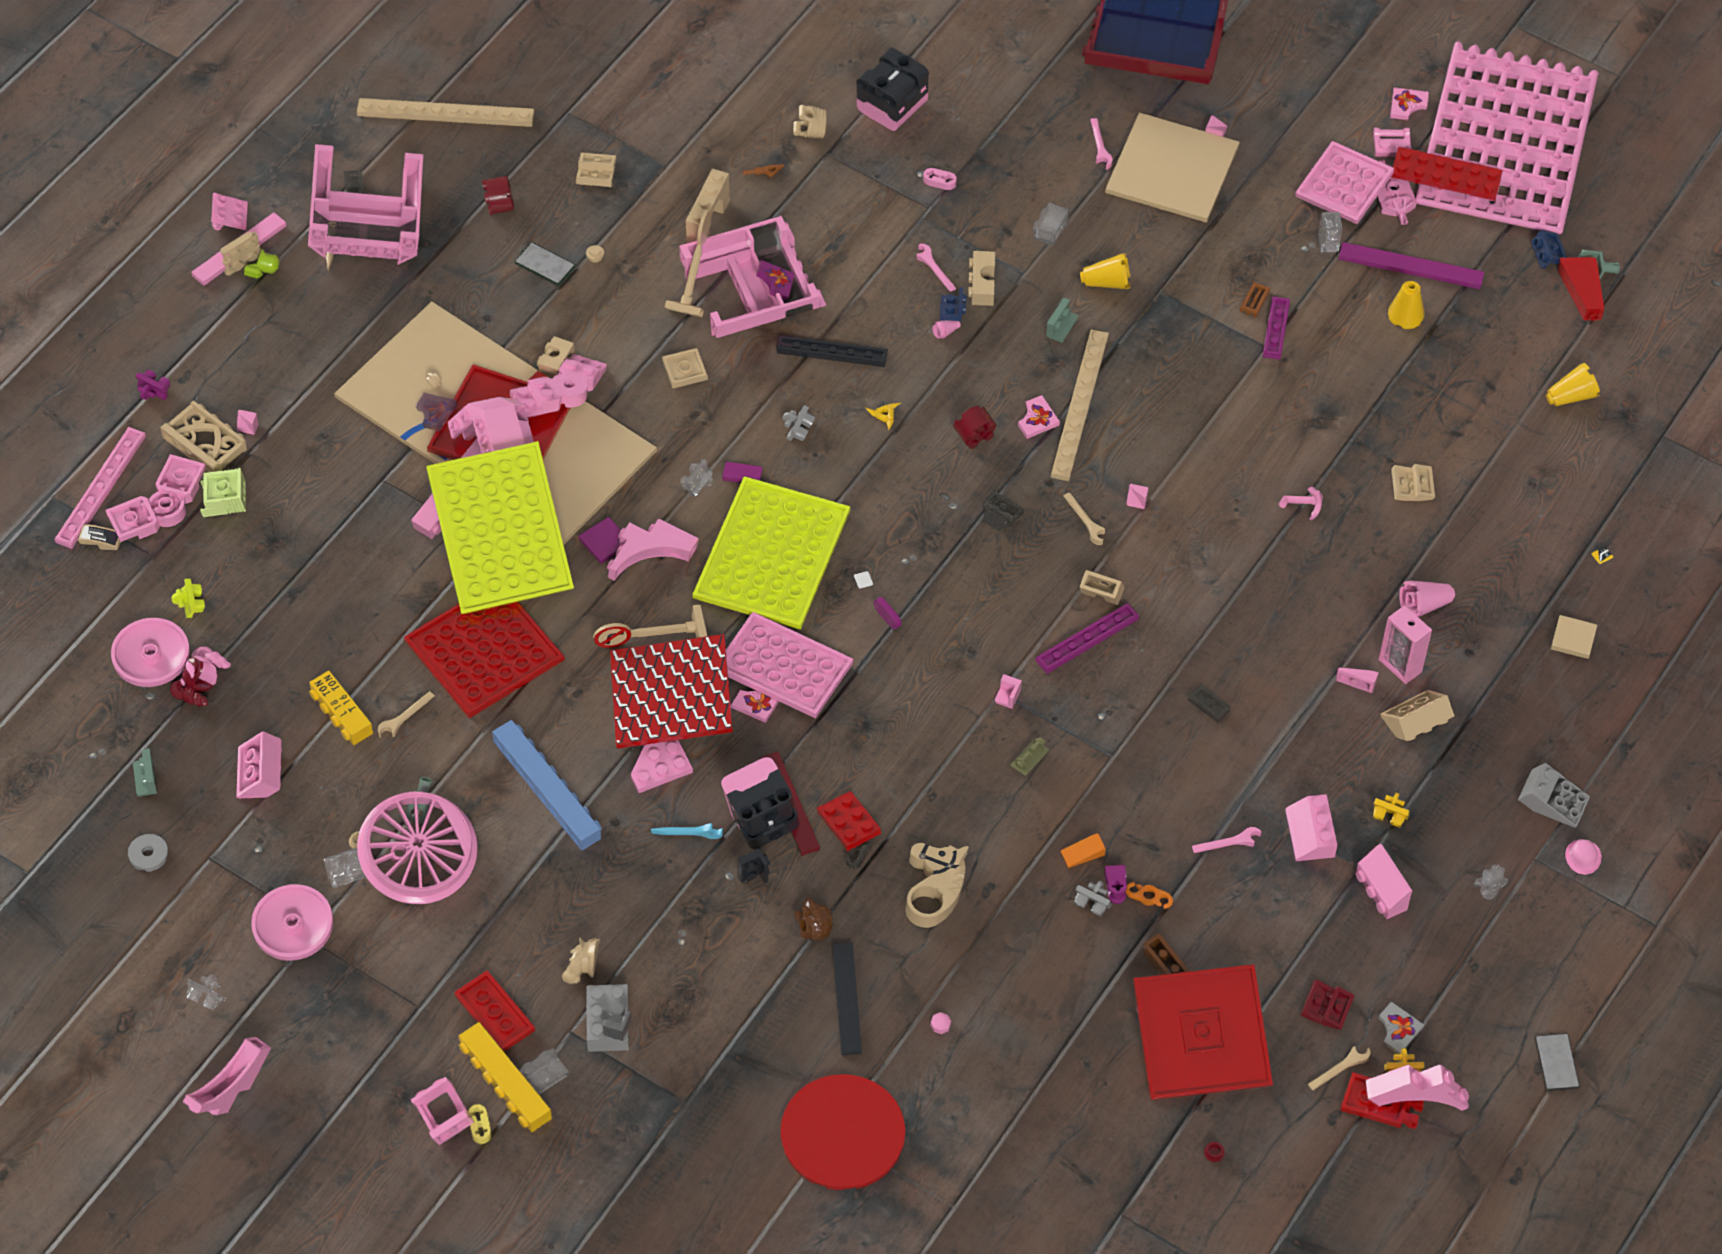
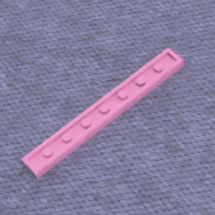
M131 427L127 428L56 536L55 542L57 544L73 549L78 541L83 525L90 523L145 439L146 435L144 432Z

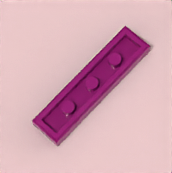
M1272 296L1262 357L1281 360L1290 299Z

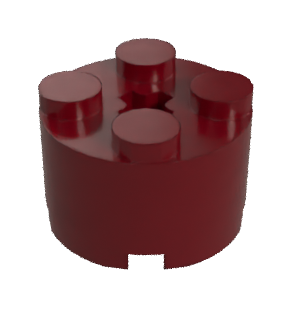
M508 176L482 180L484 191L487 190L484 193L486 204L490 203L488 205L489 215L509 212L515 209Z
M974 406L961 414L963 418L960 421L956 419L953 424L957 434L970 449L977 447L980 441L984 439L988 441L995 435L993 432L996 429V423L984 406L982 408Z

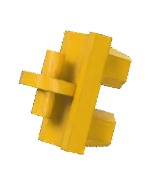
M1395 793L1394 797L1386 795L1385 801L1375 799L1373 818L1383 821L1386 812L1393 815L1390 824L1400 828L1405 819L1408 820L1409 810L1401 808L1405 802L1399 800V793Z
M1401 1048V1054L1393 1055L1394 1061L1401 1060V1062H1387L1384 1065V1071L1390 1072L1409 1065L1418 1072H1421L1424 1069V1062H1407V1060H1414V1054H1407L1406 1048Z

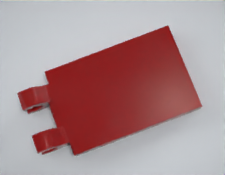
M1352 1072L1341 1105V1111L1401 1128L1402 1123L1409 1128H1417L1419 1116L1410 1114L1409 1111L1412 1107L1414 1110L1422 1112L1424 1100L1400 1101L1378 1106L1368 1099L1366 1080L1371 1079V1077Z

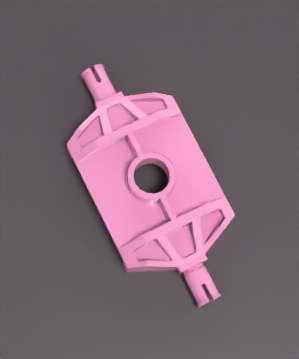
M1381 160V161H1379V162H1381V163H1382V162H1383V164H1385V165H1386V162H1385V160H1383V161H1382V160ZM1390 177L1377 196L1381 205V214L1398 216L1401 225L1408 223L1405 214L1415 209L1417 203L1409 181ZM1390 187H1395L1398 190H1391Z

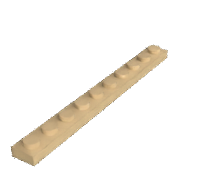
M359 98L357 116L532 127L534 109Z
M1092 329L1090 331L1051 478L1064 481L1070 480L1109 333Z

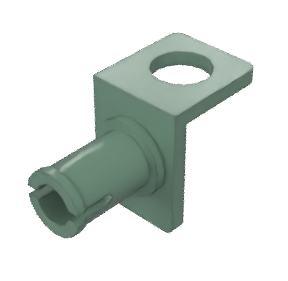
M1582 250L1578 257L1581 258L1586 255L1596 257L1600 279L1604 272L1619 273V263L1604 262L1602 252Z
M420 777L418 789L413 792L429 793L432 779ZM409 804L406 812V817L411 822H415V817L411 814L414 804ZM417 804V808L422 811V816L418 818V824H424L429 805Z

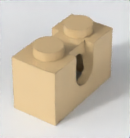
M554 336L551 342L546 344L545 354L538 358L537 366L539 371L551 379L558 375L559 368L565 359H570L572 354H575L574 343Z
M1088 570L1085 571L1079 587L1082 594L1094 598L1096 595H1099L1106 602L1115 605L1119 604L1124 591L1122 581ZM1101 581H1104L1109 585L1102 584Z

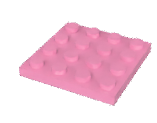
M1332 141L1295 194L1296 197L1358 224L1392 176L1394 168Z

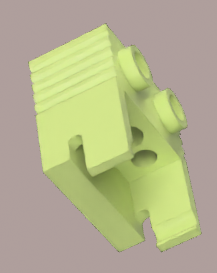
M241 468L204 473V480H201V485L204 489L203 504L205 506V509L201 508L203 517L246 512V481Z

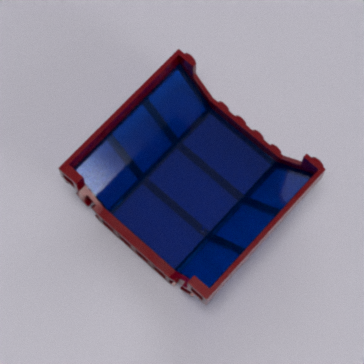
M1101 0V4L1096 7L1095 15L1098 16L1093 20L1092 28L1095 29L1090 32L1087 46H1083L1082 56H1085L1084 64L1210 84L1213 79L1223 33L1228 0Z

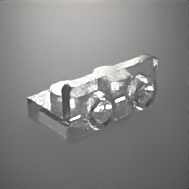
M357 848L324 858L326 872L333 888L366 878L359 863Z
M554 1048L544 1051L533 1062L524 1064L520 1070V1073L538 1095L569 1075V1071L558 1059Z

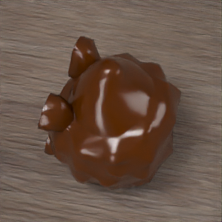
M807 898L802 907L803 913L796 910L794 917L799 921L800 934L803 938L821 941L829 937L832 931L833 916L831 915V909L827 908L826 905L814 902L811 898Z

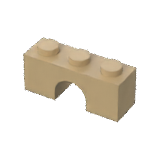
M973 251V258H969V269H973V272H969V283H972V287H969L968 298H972V305L993 306L994 280H986L984 278L994 277L995 252Z

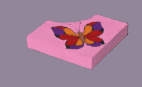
M1394 88L1390 118L1408 120L1410 114L1414 111L1427 109L1429 92Z
M1042 395L1026 401L1027 414L1018 422V426L1027 439L1059 426L1060 421Z
M740 690L731 704V708L766 723L779 701L758 691L747 692Z

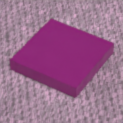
M608 517L580 534L578 539L597 561L602 564L616 555L620 545V538L618 536L621 530Z

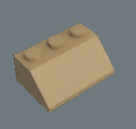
M1427 690L1380 714L1396 738L1405 741H1411L1416 738V735L1432 730V727L1448 722V719L1454 717L1448 696L1431 690Z

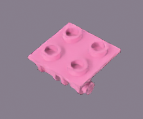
M213 193L211 222H213L212 226L214 229L220 230L223 225L246 231L248 202Z

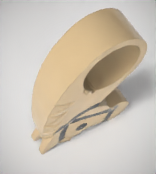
M924 843L913 845L909 862L914 868L922 869L927 876L926 879L915 885L907 896L905 912L913 924L925 928L933 927L945 920L953 911L963 886L965 876L964 859L967 856L968 846L956 849L951 845L943 848H935ZM919 897H930L937 899L941 903V908L935 913L925 914L917 911L913 907L912 901Z

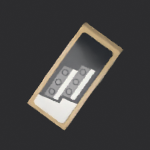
M84 524L78 538L80 544L98 545L102 550H118L120 540L115 530L100 526Z

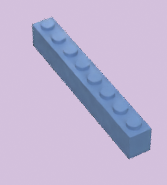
M510 720L492 731L493 742L582 851L599 841L602 830L599 822L590 817L589 810L585 806H581L577 795L568 790V785L563 779H559L555 768L546 763L542 752H537L533 741L524 736L521 726L515 725Z

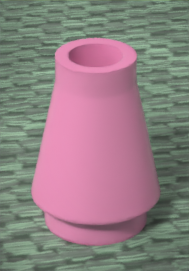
M938 321L932 327L933 333L936 338L944 339L960 328V322Z

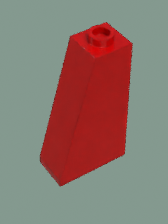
M1596 257L1560 258L1558 273L1583 320H1602L1605 308Z

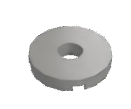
M145 834L137 837L128 848L130 863L137 870L141 869L151 872L159 869L167 860L168 847L166 842L160 836L154 834ZM146 850L153 851V854L150 856L143 855Z

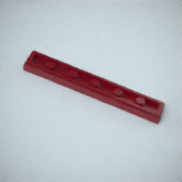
M779 752L760 757V759L765 757L771 758L775 762L792 793L794 808L797 811L800 824L791 834L801 856L819 851V843Z

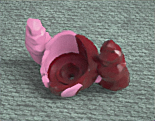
M199 647L193 651L192 658L187 660L182 678L171 684L170 692L175 699L184 700L190 705L202 707L208 706V700L198 692L208 691L216 684V667L227 669L230 668L231 663L218 652L212 651L208 647Z

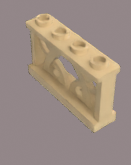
M192 401L185 410L168 424L165 423L160 427L163 439L189 459L204 463L206 472L221 471L238 455L247 450L246 439L243 435L234 432L228 424L222 423L215 414L209 413L202 404H197L195 401ZM193 415L197 416L200 419L199 421H195L193 417L192 425H189L187 422L188 419ZM195 432H214V446L211 444L196 446ZM189 433L192 435V439H190V440H188V439L186 438V437H190V436H189ZM228 441H230L232 444L235 445V446H234L233 448H231L230 450H222V449H221V447H222V448H229V447H230V445H227V444H226V442H228ZM219 454H222L223 456L216 461Z

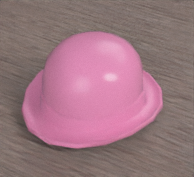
M1575 840L1568 845L1565 852L1567 864L1578 874H1591L1601 864L1602 855L1600 849L1589 840Z

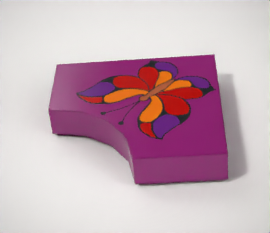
M761 260L756 276L768 285L770 295L776 297V294L779 293L782 300L787 301L795 273Z

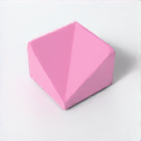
M1211 115L1206 132L1224 137L1227 125Z
M238 410L237 431L255 435L259 425L257 413Z
M1130 484L1127 506L1145 509L1148 487Z

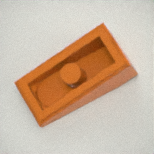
M1097 833L1061 850V854L1067 867L1070 868L1105 856V846Z

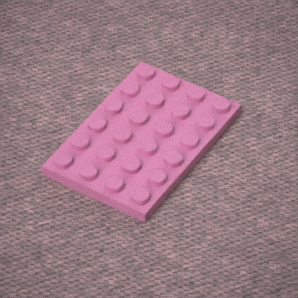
M752 612L726 649L729 678L813 718L819 715L853 664V658Z

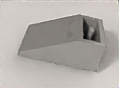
M1544 763L1531 770L1518 800L1534 812L1576 828L1590 796L1548 764Z

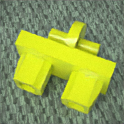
M185 579V586L176 590V593L172 595V602L179 605L180 608H185L186 618H192L194 613L203 612L205 603L203 599L194 598L201 596V584H192L191 579Z

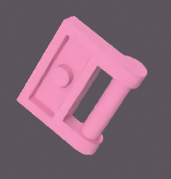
M1374 128L1375 157H1396L1398 147L1411 149L1410 128H1404L1403 130H1380V128ZM1380 137H1403V139H1380Z

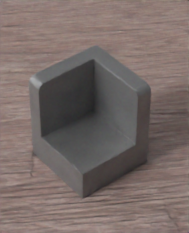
M627 1010L625 1016L612 1013L609 1020L605 1019L603 1024L604 1035L623 1041L632 1021L631 1011Z

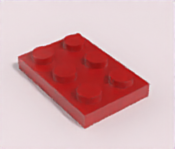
M851 791L817 807L819 816L847 851L881 834V828Z

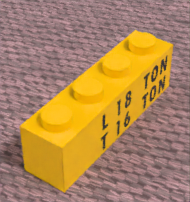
M330 671L309 682L311 689L309 693L314 701L318 700L322 711L330 715L332 724L341 729V734L346 741L349 740L354 746L373 734L371 722Z

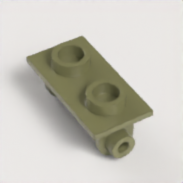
M1041 737L1034 739L1010 766L1024 776H1027L1048 753L1049 749L1044 746L1045 740Z

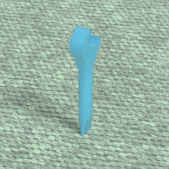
M712 823L699 827L651 829L652 834L697 835L709 839H719L723 836V828L712 829Z

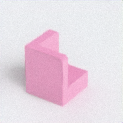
M1003 674L995 703L1012 709L1021 692L1022 681Z

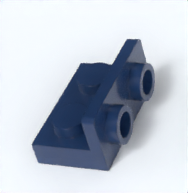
M1540 230L1532 239L1531 244L1542 269H1545L1550 263L1559 264L1560 258H1567L1558 233Z
M960 287L959 296L952 294L941 295L940 320L962 321V314H966L967 294H963L962 287Z

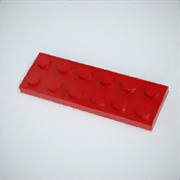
M1398 147L1393 165L1394 172L1391 177L1495 201L1503 170Z

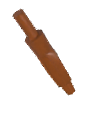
M784 164L755 167L753 170L742 171L743 175L765 174L768 177H773L784 167Z

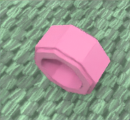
M941 1012L933 1015L931 1020L933 1031L939 1034L948 1032L951 1026L949 1016Z

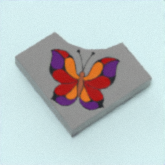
M1390 1002L1379 1015V1020L1384 1024L1387 1031L1383 1045L1396 1054H1401V1048H1407L1424 1028V1024L1393 1002Z

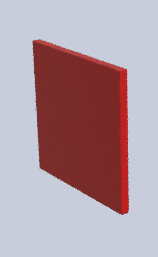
M472 364L448 408L450 415L443 417L427 446V452L452 460L460 459L477 439V435L470 441L464 440L462 433L453 439L448 427V421L469 403L496 397L511 398L510 390L526 387L528 382ZM561 403L559 411L527 417L533 441L539 442L542 459L546 456L571 408L565 407V404Z
M1255 964L1133 978L1150 1100L1273 1086Z

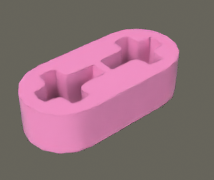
M928 168L924 171L923 181L926 185L944 190H952L956 187V176L953 173L935 168Z

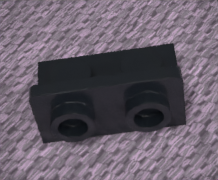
M757 849L738 858V878L741 883L746 880L751 881L757 875L761 877L764 884L768 882V875L770 874L768 866L770 861L767 855H763L760 849Z

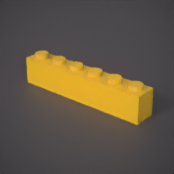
M479 1022L459 1035L460 1044L458 1046L462 1053L468 1054L471 1057L472 1065L483 1072L482 1076L488 1084L492 1083L497 1096L500 1099H505L508 1109L511 1113L515 1112L518 1115V1120L524 1128L527 1127L532 1133L552 1119L551 1109Z

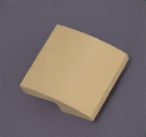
M581 153L576 184L612 187L616 155Z
M1414 464L1412 468L1398 465L1392 467L1395 500L1425 501L1435 498L1431 466Z

